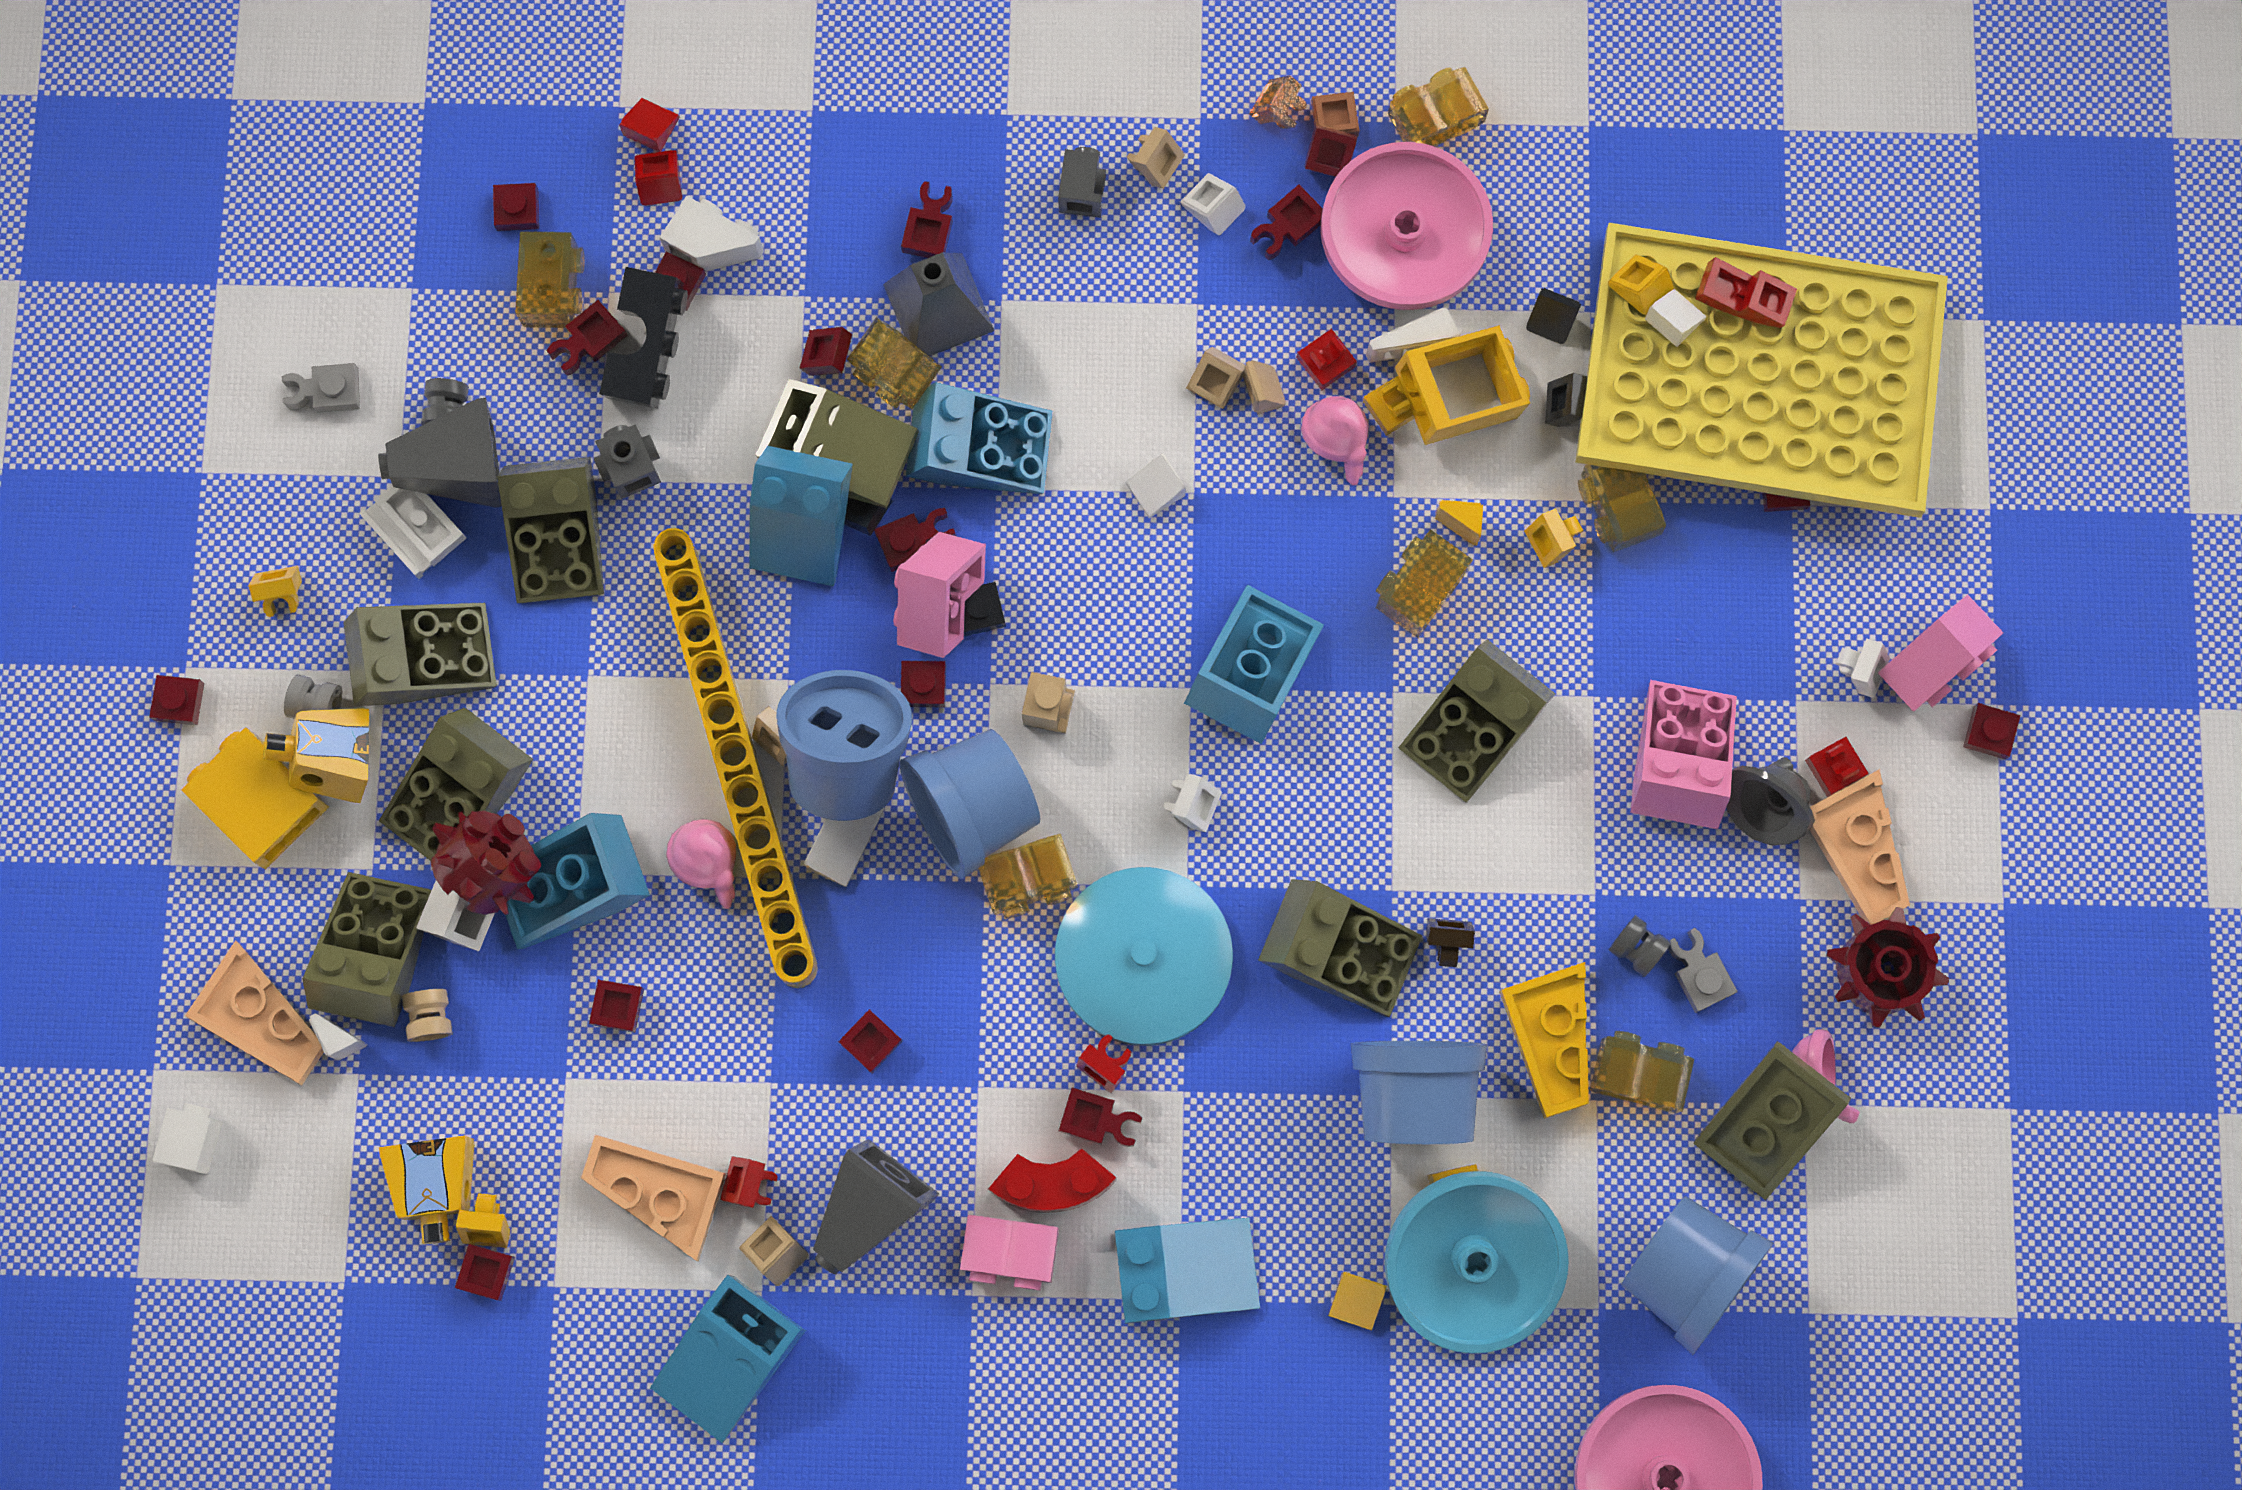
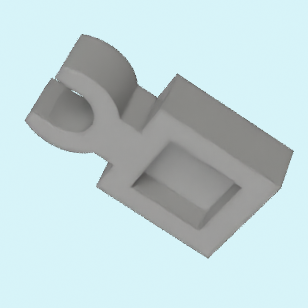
M355 363L312 366L311 379H304L301 375L295 373L282 376V382L286 387L299 386V392L296 396L283 398V404L289 409H301L310 401H313V408L317 413L360 409L359 370Z
M1693 928L1687 932L1692 941L1691 950H1682L1676 939L1673 938L1669 940L1671 944L1668 947V951L1673 958L1682 961L1685 968L1677 971L1675 976L1694 1012L1697 1013L1734 995L1738 991L1718 953L1716 952L1705 958L1702 952L1704 946L1703 936L1696 928Z

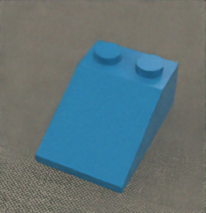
M766 446L755 463L750 497V569L830 586L835 585L852 463Z
M1247 585L1202 665L1184 704L1262 744L1324 624Z
M589 813L532 844L534 854L541 862L539 871L526 883L534 899L531 903L510 899L507 902L509 914L506 915L517 949H524L614 915L650 896L622 815Z
M1249 1217L1115 1230L1125 1324L1260 1309Z

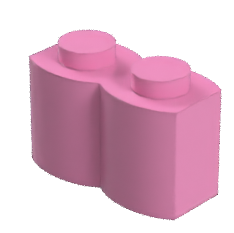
M968 1215L960 1270L970 1272L969 1281L996 1284L997 1276L1015 1278L1014 1287L1041 1291L1042 1282L1052 1283L1059 1228Z

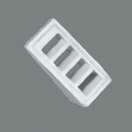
M1443 307L1370 340L1366 357L1369 363L1402 358L1406 351L1460 336V333L1448 309Z

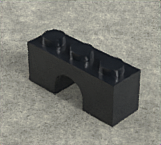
M625 267L617 310L625 315L641 318L646 326L647 335L643 346L635 353L622 355L608 352L600 395L608 399L658 409L660 399H666L670 386V375L665 374L668 358L675 357L679 342V333L674 332L677 315L682 316L684 314L688 298L687 290H683L684 283L677 277Z

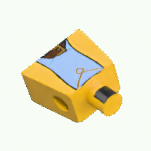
M369 709L300 711L296 713L290 735L266 733L263 759L289 762V785L292 788L353 803H361L368 782Z
M464 1135L379 1147V1154L396 1216L402 1220L420 1219L422 1244L450 1241L448 1215L458 1214L459 1210L469 1211L475 1146L473 1138Z

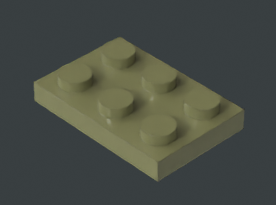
M1777 1041L1700 1132L1693 1144L1766 1200L1845 1109L1851 1097Z

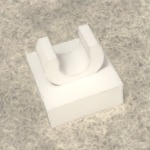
M1866 639L1861 653L1842 647L1836 664L1842 666L1840 670L1842 674L1851 677L1859 694L1875 698L1882 681V677L1878 672L1889 663L1890 657L1883 643Z
M1187 773L1185 781L1173 780L1171 786L1180 791L1176 803L1164 802L1163 807L1190 828L1207 832L1222 792L1204 778Z

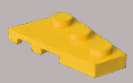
M1585 962L1499 991L1544 1119L1589 1104Z

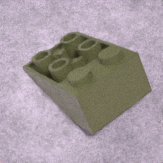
M788 379L756 453V457H760L766 446H772L852 463L848 498L887 508L919 430L826 388Z
M591 457L504 466L497 475L517 603L604 594L597 498Z
M485 603L356 607L343 622L354 706L402 704L491 689L497 686Z
M1487 639L1474 650L1398 748L1467 803L1555 696V693Z
M467 708L441 716L379 819V822L431 861V858L437 853V848L440 844L432 830L434 824L440 823L456 828L460 824L458 815L460 812H463L466 817L473 811L483 810L497 814L515 791L533 758Z
M348 872L302 978L308 1009L395 1027L403 1007L402 996L409 993L424 935V931L416 927L432 890Z
M1291 879L1258 961L1294 979L1383 1016L1390 1017L1422 935L1318 881Z

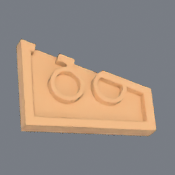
M1880 769L1810 807L1815 822L1809 830L1859 915L1870 925L1888 918L1895 907L1905 909L1910 906L1899 853L1895 851L1890 829L1892 824L1889 809L1885 806L1881 789L1883 782Z
M236 940L185 1015L191 1021L301 1086L324 1053L316 1034Z
M595 1135L581 1179L637 1217L694 1260L699 1261L726 1174Z

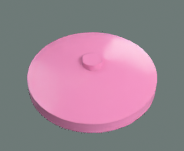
M1395 142L1380 145L1367 150L1351 160L1332 182L1325 198L1321 216V238L1324 252L1339 279L1350 290L1365 300L1379 306L1397 310H1417L1433 307L1446 302L1462 292L1482 268L1493 234V216L1490 202L1484 187L1476 175L1452 154L1437 147L1416 142Z
M1677 1385L1642 1387L1625 1393L1609 1403L1587 1428L1580 1443L1575 1463L1576 1490H1762L1763 1487L1761 1463L1757 1449L1739 1418L1724 1404L1710 1395Z

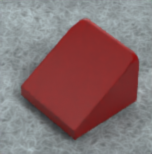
M641 98L623 117L619 127L623 136L657 152H661L680 116Z
M676 150L635 156V182L642 205L647 206L682 200V187Z

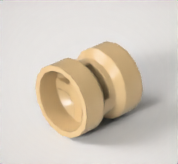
M446 989L421 990L402 996L403 1010L409 1013L410 1021L406 1026L407 1041H430L453 1035L451 1021L446 1018L445 1008L449 1004Z

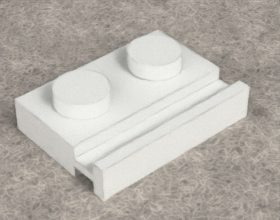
M391 485L374 500L375 503L366 511L363 509L359 513L418 579L424 576L423 573L432 565L434 567L466 539L465 535L426 493L395 488Z

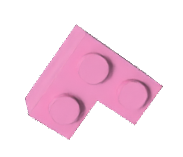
M938 532L905 563L898 567L894 579L895 588L898 589V606L893 619L894 626L897 627V645L944 658L964 639L965 600L984 583L986 544Z
M1967 594L1884 666L1878 674L1913 712L1926 701L1933 707L1952 691L1947 683L1953 677L1958 675L1962 681L1965 680L1997 651L1992 643L2003 632Z

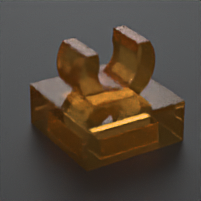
M1290 75L1270 79L1249 115L1260 124L1275 122L1283 129L1295 128L1297 123L1289 117L1288 109L1290 106L1295 111L1306 109V101L1302 97L1297 96L1302 85Z

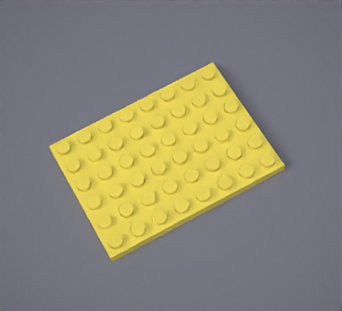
M1608 223L1604 241L1587 369V385L1575 462L1921 518L1926 510L1948 276ZM1635 254L1667 267L1674 289L1707 316L1678 347L1645 320L1646 315L1636 310L1609 287L1608 281ZM1717 257L1752 276L1762 270L1797 288L1785 326L1776 328L1748 321L1696 300L1695 297L1707 263Z

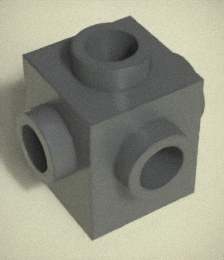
M636 424L630 427L627 425L613 427L604 433V438L595 441L601 454L594 457L598 471L604 482L612 480L621 499L661 483L652 462L660 459V456L650 434L642 437Z

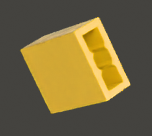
M245 727L241 732H233L225 738L219 747L220 752L209 763L204 762L194 768L187 777L188 783L181 791L255 864L266 870L329 806L315 793L292 788L289 785V766L283 761L264 760V742Z

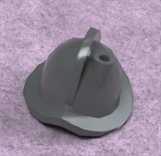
M1782 757L1769 766L1760 767L1759 769L1743 765L1732 769L1731 795L1727 804V812L1736 826L1751 839L1772 846L1791 844L1805 836L1815 822L1813 812L1808 806L1811 790L1807 780L1793 771V764L1788 758Z

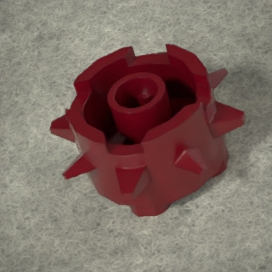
M483 810L473 811L467 817L463 812L458 813L460 824L456 828L440 823L434 824L432 830L440 844L438 845L437 853L431 858V866L435 879L447 895L455 891L462 899L470 903L465 909L483 915L497 913L499 910L504 915L509 914L507 902L510 899L526 903L533 901L534 896L526 883L539 871L541 862L534 854L532 846L525 837V828L519 819L512 814H504L501 817L498 814Z
M1895 907L1888 920H1882L1871 925L1859 915H1852L1851 921L1855 935L1842 948L1828 949L1826 957L1836 963L1837 978L1841 985V989L1835 995L1838 1002L1851 1000L1856 1007L1870 1014L1872 1027L1880 1028L1888 1014L1890 1015L1901 1010L1907 1011L1918 1021L1923 1020L1925 1016L1921 1000L1932 991L1933 987L1945 986L1949 983V977L1936 969L1938 956L1934 946L1940 940L1939 934L1925 935L1918 927L1907 925L1904 910L1900 907ZM1890 961L1894 970L1885 974L1880 965Z

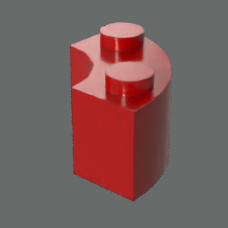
M1081 1148L1069 1159L1053 1164L1031 1162L1017 1154L988 1190L1000 1200L1019 1209L1037 1213H1055L1073 1210L1092 1202L1105 1193L1117 1181V1178Z

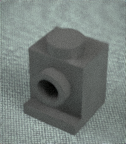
M1078 147L1075 150L1065 149L1058 195L1059 213L1101 218L1106 169H1099L1100 152L1091 147Z

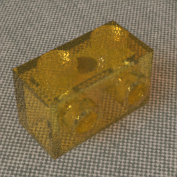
M520 232L515 314L523 327L565 328L575 318V314H581L583 304L581 288H576L577 273L584 272L585 256L583 247H578L571 232Z
M1431 529L1423 540L1417 536L1414 537L1401 556L1406 561L1397 574L1390 570L1375 591L1381 595L1376 609L1417 638L1420 637L1469 571L1473 561L1472 558Z

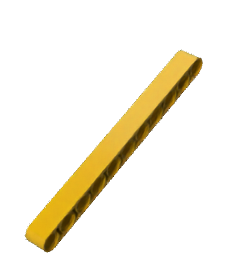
M669 528L660 532L655 538L653 544L654 555L776 974L786 985L793 988H803L811 984L815 979L818 968L698 552L686 532L677 528ZM678 544L686 546V552L682 558L673 561L665 558L666 552L671 546ZM692 584L698 587L697 595L689 601L677 599L678 591L683 586ZM706 625L710 627V632L705 640L701 642L689 640V633L694 627ZM716 665L722 668L721 676L717 681L713 683L701 681V673L706 667ZM722 706H729L734 709L733 717L729 722L716 724L712 721V716L716 709ZM733 747L744 748L746 756L740 764L730 766L724 763L725 754L729 749ZM746 788L757 790L758 798L752 806L743 808L736 805V798L740 791ZM763 829L770 832L769 843L764 848L755 850L748 846L749 836L754 831ZM769 871L780 872L783 880L778 889L767 892L760 888V881L764 874ZM781 913H789L795 917L793 928L785 934H778L772 930L773 920ZM793 955H802L807 959L806 970L799 976L792 977L787 975L784 966L788 958Z

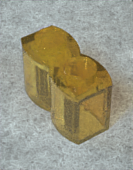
M1448 67L1434 74L1429 84L1419 87L1408 85L1397 91L1393 95V100L1390 101L1388 116L1403 142L1423 143L1436 147L1447 139L1465 134L1486 121L1489 108L1466 67L1455 70Z
M877 317L847 358L856 367L852 375L872 389L877 385L879 389L875 394L896 409L900 403L913 409L942 368L938 362L918 348L906 336Z
M1588 464L1584 466L1581 473L1582 479L1578 480V488L1586 505L1592 503L1598 515V518L1594 519L1596 533L1603 544L1608 542L1612 551L1615 552L1662 535L1666 523L1658 501L1649 487L1645 473Z
M1061 834L1049 836L1018 848L985 858L984 865L978 868L993 914L1003 913L1004 919L1015 918L1030 912L1028 905L1036 901L1045 899L1047 906L1072 898L1070 891L1078 888Z
M1615 1031L1614 1037L1606 1036L1601 1039L1590 1091L1677 1114L1683 1111L1694 1064V1058L1684 1055L1685 1048L1665 1042H1658L1657 1048L1640 1044V1036L1624 1031Z

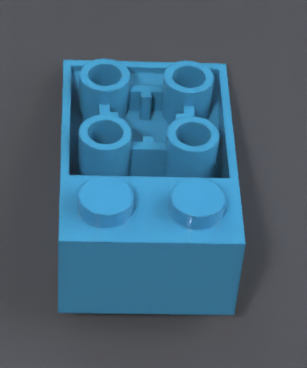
M935 382L917 392L914 397L911 426L916 427L919 433L907 460L906 477L945 486L1043 494L1045 491L1053 411Z
M727 1274L700 1310L650 1389L723 1443L806 1330L735 1276Z

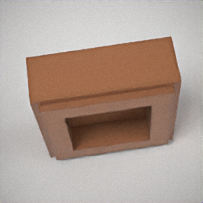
M1354 91L1312 96L1311 106L1314 126L1319 125L1359 136Z

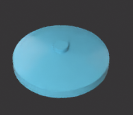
M1136 867L1116 871L1098 879L1084 889L1064 915L1055 946V965L1059 985L1066 1001L1075 1014L1087 1026L1102 1036L1110 1034L1113 1037L1112 1040L1137 1046H1151L1171 1042L1184 1037L1202 1025L1221 1002L1229 983L1233 963V948L1229 928L1223 914L1213 899L1201 887L1184 876L1172 871L1152 867Z
M1471 1171L1453 1174L1428 1185L1405 1205L1391 1228L1387 1240L1384 1263L1390 1294L1405 1321L1418 1334L1428 1341L1452 1351L1486 1353L1510 1347L1524 1340L1541 1327L1550 1317L1566 1285L1569 1258L1566 1238L1558 1219L1547 1203L1534 1190L1509 1176L1486 1171Z

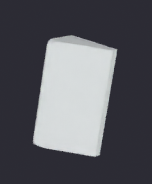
M885 808L871 816L858 820L836 821L825 819L804 862L806 869L847 887Z

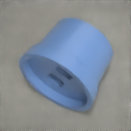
M853 670L825 671L808 676L792 685L779 701L776 718L780 743L787 758L789 788L795 801L813 815L836 821L866 818L883 809L895 792L900 757L908 744L912 724V711L906 697L890 682L869 673Z
M989 729L934 753L925 750L900 760V772L906 791L926 834L948 868L960 879L965 878L983 866L987 856L1040 823L1039 808L1027 777L1009 746L993 729Z
M1366 1041L1350 1043L1353 1069L1359 1070L1364 1140L1392 1144H1458L1474 1141L1479 1071L1485 1070L1487 1044L1454 1041Z
M1684 1196L1640 1254L1621 1285L1676 1332L1674 1338L1694 1355L1774 1243L1752 1230L1748 1234Z

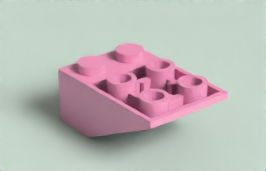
M1650 680L1633 778L1630 813L1718 829L1731 795L1737 696Z

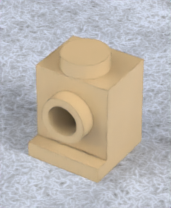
M1031 672L1022 710L1023 725L1066 734L1075 690L1066 688V679Z

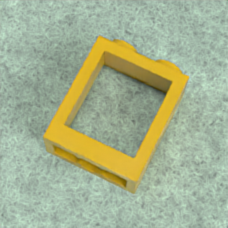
M1500 325L1406 351L1395 366L1425 445L1518 419L1529 406V386L1526 380L1520 377L1514 363L1513 346L1508 338H1504ZM1482 354L1501 405L1450 420L1430 368Z

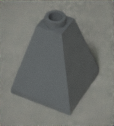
M943 252L908 266L883 284L915 362L994 331L962 253Z
M486 398L475 399L385 443L386 453L378 454L382 480L390 479L395 488L495 508L502 507L497 479L500 471L494 425Z
M868 1139L850 1148L843 1156L813 1248L818 1253L815 1260L820 1266L833 1274H837L839 1271L843 1272L931 1204L940 1193Z

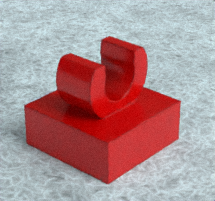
M1332 328L1298 351L1296 356L1321 391L1354 369L1357 364L1356 359Z
M1847 737L1836 741L1805 760L1827 797L1869 774Z
M1108 1034L1100 1040L1097 1049L1091 1044L1087 1046L1078 1058L1076 1067L1108 1092L1112 1093L1123 1079L1125 1070L1122 1068L1128 1063L1131 1051L1127 1048L1119 1058L1109 1057L1106 1053V1048L1110 1045L1113 1037Z
M732 1156L720 1200L754 1208L755 1204L770 1205L772 1199L761 1196L758 1190L762 1180L777 1182L778 1176L772 1171L764 1170L765 1163Z

